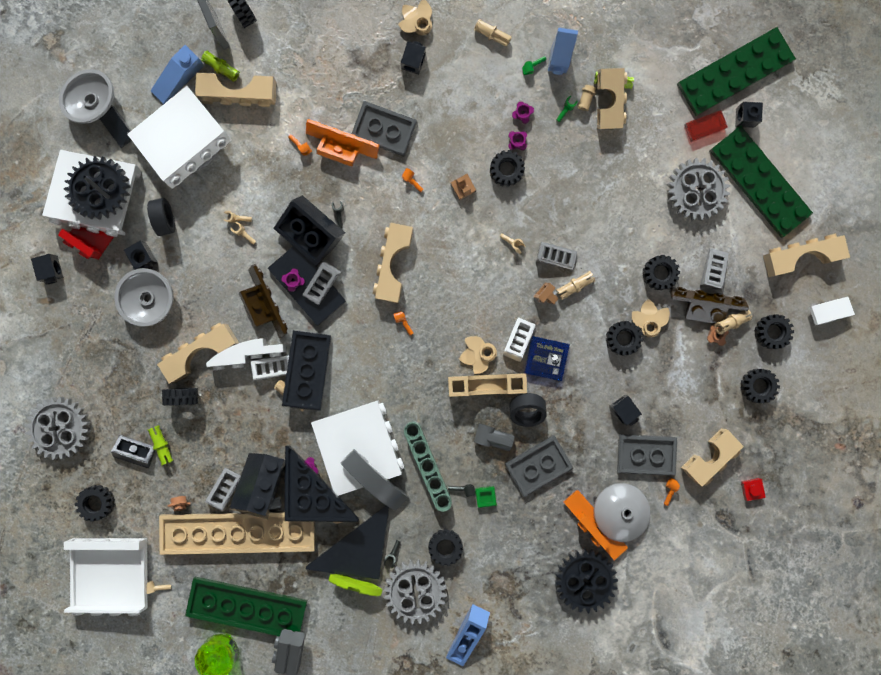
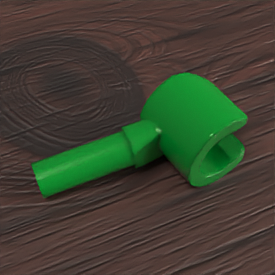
M543 56L533 62H525L522 67L523 74L526 76L534 73L533 67L546 61V57Z
M571 96L567 97L564 108L556 121L560 122L569 110L571 111L575 108L578 101L575 104H570L568 101Z

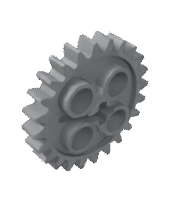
M695 158L693 163L689 159L686 161V165L681 163L679 169L673 170L675 175L669 177L673 182L667 184L671 189L666 194H672L668 201L675 202L672 208H679L677 214L683 211L684 218L691 215V220H694L698 216L699 221H701L704 216L706 219H709L711 214H718L717 209L722 210L724 208L722 204L728 202L724 197L730 195L725 189L729 188L730 185L725 184V181L729 178L722 177L725 170L718 171L719 164L713 167L712 160L706 164V158H703L700 163L698 158ZM704 175L710 178V183L704 181ZM684 177L691 179V185L685 183ZM706 194L712 197V202L706 200ZM687 195L693 198V204L687 202Z
M51 397L50 400H43V404H36L38 410H31L34 416L27 417L31 424L25 425L30 428V431H27L25 434L31 435L28 442L34 441L32 449L39 448L37 454L45 452L44 458L51 456L52 460L58 459V457L64 459L66 455L71 457L73 452H80L79 447L85 446L82 440L89 439L85 433L91 432L90 429L86 428V425L91 424V422L85 421V418L89 416L88 414H82L85 408H77L79 402L72 403L71 398L65 400L64 397H59L58 399ZM65 412L69 415L68 421L64 420ZM46 416H48L50 419L49 424H46L45 422ZM68 431H69V432L71 433V435H72L71 440H68V438H67V432H68ZM49 435H51L53 438L52 443H49L48 441Z
M410 559L408 566L402 562L401 569L395 566L396 573L390 572L389 575L392 579H386V583L390 586H385L384 591L389 593L385 594L384 599H390L387 602V606H393L391 613L398 612L397 619L404 616V622L410 618L411 624L414 623L415 619H418L419 624H421L422 618H425L427 622L429 621V615L435 618V610L441 612L439 604L445 605V600L441 597H447V593L442 591L446 589V584H441L444 581V577L438 578L440 570L434 572V565L428 568L427 561L420 565L419 559L416 564H413V561ZM411 575H415L420 608H416L415 593L412 592L413 582ZM425 576L429 581L426 584H421L418 579ZM401 580H407L410 583V585L408 587H402L399 584V582ZM423 596H429L432 601L424 603L421 599ZM405 599H410L413 602V604L411 606H405L402 603V601Z

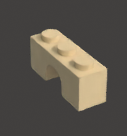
M625 68L598 69L597 89H606L612 94L610 106L604 109H597L598 129L623 128V124H626L627 116L626 112H624V104L627 103V93L624 92V84H627V72H625Z
M721 428L708 441L713 446L715 452L711 460L705 462L700 456L693 455L681 467L701 487L711 483L713 476L717 472L723 471L727 467L726 463L731 458H736L744 447L727 429Z

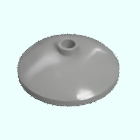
M87 69L74 74L66 81L60 92L59 105L62 113L69 120L79 124L98 120L111 107L114 99L113 83L103 72L94 69Z
M145 268L133 270L123 276L115 289L114 295L115 305L119 314L127 322L136 326H152L161 322L169 314L174 299L172 287L166 277L155 270ZM148 295L151 296V300L149 302L146 301V297Z
M625 483L610 485L598 495L595 501V523L602 534L611 540L618 542L632 541L642 535L649 524L650 506L648 500L635 486ZM625 510L629 511V515L627 517H625L624 515Z

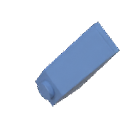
M558 28L551 47L548 71H552L556 75L567 73L578 30Z
M184 45L170 59L152 87L151 92L165 104L205 65Z
M472 604L447 653L446 659L464 666L487 628L490 612Z

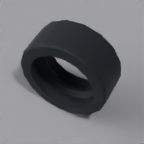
M167 199L150 200L147 204V211L155 234L163 236L174 233L176 230L175 218Z
M523 393L515 396L510 402V419L519 426L533 427L544 422L547 417L546 401L537 394ZM524 408L537 409L536 411H533V412H521V411H519V410L524 409Z

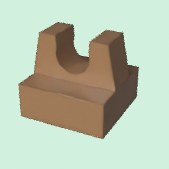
M468 174L450 183L459 200L476 192V188Z
M546 282L533 296L538 302L544 303L547 301L550 304H555L559 299L552 293L555 287L551 283Z

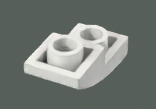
M849 297L809 307L815 326L855 315Z

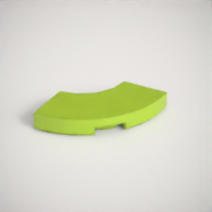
M330 574L328 580L338 587L364 595L381 596L383 590L371 582L357 580L342 574Z

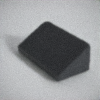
M111 105L109 110L99 119L120 148H123L132 141L127 135L132 130L116 108Z
M119 435L111 453L114 458L149 468L155 450L152 445Z

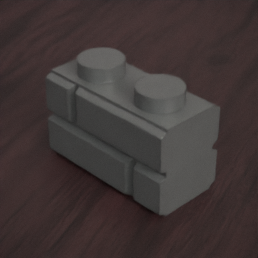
M283 629L280 637L276 636L274 648L277 651H274L272 663H275L274 671L276 673H286V675L298 674L305 639L304 633Z

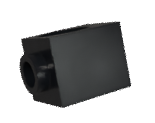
M407 41L400 63L401 69L419 75L426 55V47L417 41Z
M741 103L736 108L735 127L741 125L742 127L754 128L762 122L763 103Z
M140 240L124 249L135 270L142 268L152 269L153 265L157 263L146 242ZM144 253L145 259L140 263L138 258L140 254Z
M46 254L31 259L37 281L49 285L57 283V279L64 278L58 256Z
M623 395L609 406L621 423L626 426L628 424L632 426L638 422V417L642 415L628 395Z

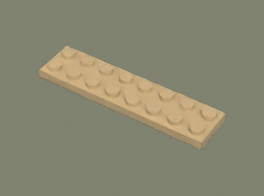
M270 512L268 520L246 513L162 514L159 516L160 555L315 551V522L285 521V512Z

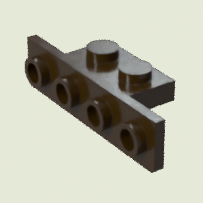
M253 264L248 271L255 286L240 291L239 296L254 328L272 321L280 339L287 334V325L284 320H281L279 307L271 298L272 293L269 286L264 283L262 270L256 264Z
M683 287L670 288L669 291L672 299L688 302L684 316L689 320L716 324L725 320L729 308L749 310L746 300L740 296L728 297L721 293L709 294L702 290L690 291Z

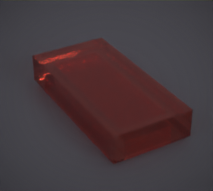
M721 110L684 124L690 142L728 128Z

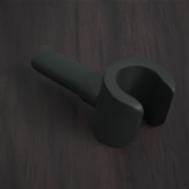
M340 201L341 206L336 209L334 202H332L331 206L336 213L337 224L342 229L341 213L344 210V206Z
M472 484L448 486V491H465L466 497L474 496L476 493L475 487Z
M396 540L392 552L384 559V565L390 559L393 561L391 568L395 566V556L401 543L400 541Z

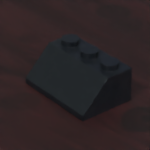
M303 195L291 200L273 228L315 266L337 246L346 233Z
M249 453L230 509L268 520L285 468V460L267 454Z

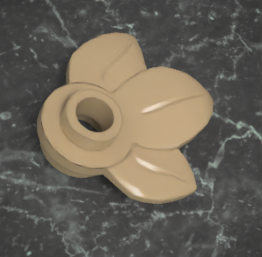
M421 0L417 8L403 5L402 15L404 20L398 24L401 30L406 33L416 32L419 35H427L432 29V22L430 20L432 9L426 0ZM421 24L426 25L424 29H421L419 26Z
M648 299L641 306L640 312H632V321L641 328L642 333L646 337H655L659 334L661 327L669 321V308L657 310L654 303ZM649 324L653 326V331L651 332L647 329Z
M477 336L465 338L468 349L461 354L459 360L464 364L473 365L474 374L483 373L488 369L489 362L496 358L497 350L495 346L485 343L482 338ZM485 349H489L491 351L490 356L484 355Z

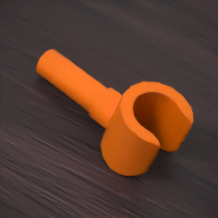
M292 134L288 136L303 156L312 152L307 142L301 145Z
M406 168L402 174L403 180L410 182L421 193L424 189L412 179L415 173Z
M402 311L394 313L396 323L402 322L408 334L412 335L413 331L406 321L405 314Z
M670 478L666 483V486L670 489L664 505L667 506L674 492H677L680 488L678 481L674 478Z

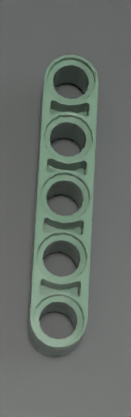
M411 421L406 424L404 435L436 509L442 512L447 511L452 504L450 493L420 424ZM409 426H416L418 433L410 435L407 431ZM416 444H424L426 450L423 453L416 452ZM425 461H430L433 464V468L427 471L423 468L422 464ZM438 479L441 482L440 487H431V480ZM446 497L448 499L447 505H439L438 499Z

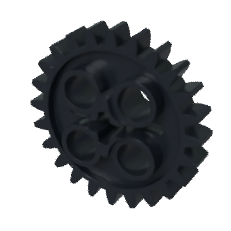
M96 156L93 157V161L86 158L85 164L78 161L80 167L72 166L75 172L67 173L71 179L64 180L69 185L63 188L69 193L65 195V198L70 200L68 204L74 207L73 210L75 212H80V215L83 217L87 216L92 220L94 216L101 220L102 214L108 219L109 212L116 215V208L123 209L120 203H127L124 196H130L126 189L131 188L126 183L129 181V178L124 176L126 172L121 169L118 163L115 164L112 159L107 161L103 156L100 161ZM100 172L99 176L94 178L95 173ZM85 177H88L106 192L110 199L104 197L85 180ZM111 184H115L113 189L108 190ZM86 186L85 191L80 192L81 188ZM101 198L100 203L95 205V201Z
M583 548L582 554L575 550L576 556L574 557L568 553L569 560L563 558L564 566L558 565L561 572H555V575L560 578L554 580L555 584L560 585L556 588L557 592H562L559 595L560 599H565L564 603L566 606L571 603L572 610L578 606L579 613L583 611V608L586 609L588 614L590 613V608H593L595 612H597V606L604 609L603 602L610 604L611 602L608 597H615L612 590L618 589L613 584L618 582V579L613 577L617 574L616 570L611 569L614 565L611 562L607 563L608 558L606 556L601 559V552L595 555L593 549L590 550L589 554H587L585 548ZM584 563L590 564V568L587 571L581 570V566ZM603 576L604 581L601 584H596V579ZM570 578H577L576 584H568ZM583 579H589V583L583 582ZM585 591H591L589 598L582 597Z

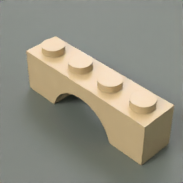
M196 73L195 96L204 104L220 102L223 105L239 103L242 106L258 104L261 107H269L276 103L277 82L273 76H253L251 82L246 87L231 90L222 85L221 80L216 74Z
M390 223V226L386 227L384 238L387 239L386 246H382L380 257H383L382 265H378L376 276H379L378 284H374L373 294L376 295L375 299L399 304L402 284L393 277L391 263L397 253L410 248L413 227Z
M835 233L824 236L825 240L818 241V238L807 240L806 245L802 246L798 242L787 245L788 249L781 250V247L770 249L769 254L763 255L768 278L793 272L797 260L805 253L818 257L823 264L850 258L845 235L837 237Z
M218 323L210 328L212 331L209 333H201L194 338L195 341L191 344L185 343L178 347V352L173 355L169 353L161 358L162 361L157 365L168 383L175 384L191 374V360L198 351L210 348L220 353L231 346L239 344L229 325Z
M526 373L448 377L449 397L527 393Z

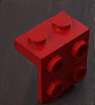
M80 227V229L72 228L71 231L62 229L59 232L58 236L64 239L62 242L70 248L76 247L79 249L78 253L86 259L91 257L99 260L114 238L105 234L106 232L104 231L93 233L87 231V228Z

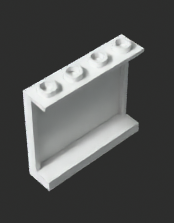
M188 86L183 88L127 134L160 178L172 189L231 141V138Z
M60 150L42 216L47 218L49 223L58 226L64 223L74 229L84 227L87 228V231L93 233L104 231L106 232L105 234L117 237L118 234L125 236L122 227L130 196H124L127 203H120L123 209L116 208V215L109 212L108 219L102 214L101 220L95 216L92 220L87 216L83 217L80 215V212H75L73 210L74 207L68 204L70 200L65 198V195L69 193L63 188L69 185L64 180L71 179L67 173L75 172L72 166L80 167L78 161L85 164L86 158L93 161L94 156ZM113 160L115 164L118 163L121 169L126 172L124 176L129 178V181L126 183L131 186L126 191L131 195L135 177L140 178L141 170L135 164ZM100 172L95 173L94 178L98 177ZM85 177V180L104 197L110 199L106 192L88 177ZM111 184L108 190L113 189L115 184ZM86 186L82 187L80 192L85 191ZM101 198L95 201V205L100 203Z
M379 400L311 422L332 489L337 496L363 488L340 463L353 449L367 459L369 464L386 479L402 475V469H405L402 458H398L396 451H398L396 440H392L390 433L393 431L390 422H386L384 414H387L383 403L380 404Z
M73 538L64 542V550H70V607L64 609V613H72L73 616L83 615L84 613H91V616H98L103 613H109L110 616H118L122 613H128V616H138L148 608L147 538Z

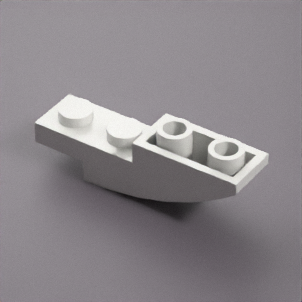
M264 338L249 340L223 350L210 359L206 366L213 367V370H223L226 365H232V369L244 368V364L249 363V356L251 359L262 358V354H270V357H279L282 352H286V345L267 346L266 339Z

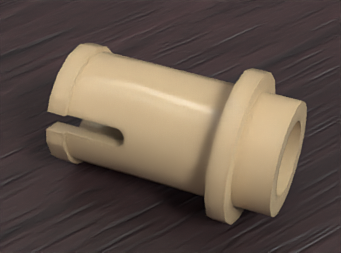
M585 85L582 88L583 93L577 108L589 111L593 96L596 95L595 87Z

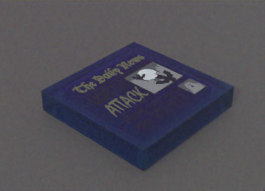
M532 336L524 373L562 381L570 344Z

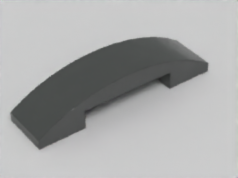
M355 449L340 462L366 490L391 509L396 511L409 498L398 486L393 485L374 469L368 460Z

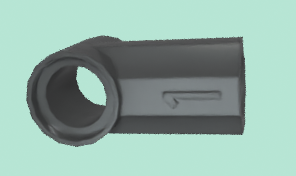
M479 423L473 442L510 452L514 442V435Z

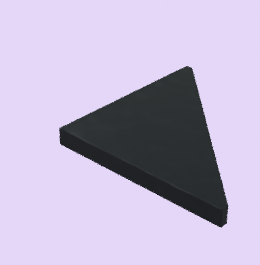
M285 446V521L358 522L359 518L300 455L291 446Z
M385 505L309 563L306 566V570L379 580L389 507Z

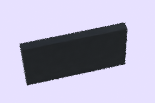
M294 246L268 267L269 271L317 326L346 302L333 285L320 305L303 296L318 267ZM292 269H297L299 276L304 278L305 283L302 286L299 285L294 292L288 290V286L282 282V276L291 272ZM321 276L319 277V279H321V280L324 281L325 283H328V282H329V281H327L326 279H324L323 277H321ZM315 283V286H317L318 288L324 290V287H322V286H320L319 284ZM311 289L310 292H312L318 297L320 296L319 293Z
M293 330L282 407L321 411L331 335Z

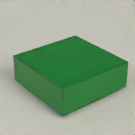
M494 486L475 488L478 508L497 506Z

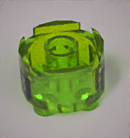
M214 634L202 644L194 658L195 667L200 675L229 674L237 663L239 656L238 646L232 636L229 634Z

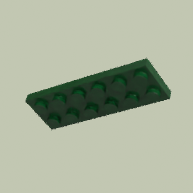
M775 27L679 81L677 85L694 115L698 116L792 63L796 58L778 27Z
M741 125L709 150L781 238L785 237L813 214Z
M195 576L192 581L185 617L280 636L283 629L301 632L308 600Z

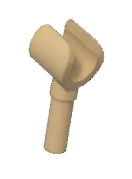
M231 211L224 212L231 214L229 220L223 219L225 222L231 224L236 221L252 222V217L236 215Z
M235 222L240 228L238 231L231 228V231L238 236L241 235L254 245L256 241L245 232V227Z
M501 233L500 238L511 244L516 253L521 254V250L517 247L520 245L526 247L521 239H511Z
M153 581L147 582V594L158 590H171V585L154 586Z

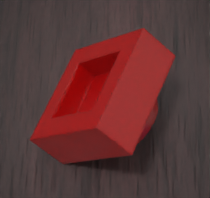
M761 478L741 481L745 501L766 498Z

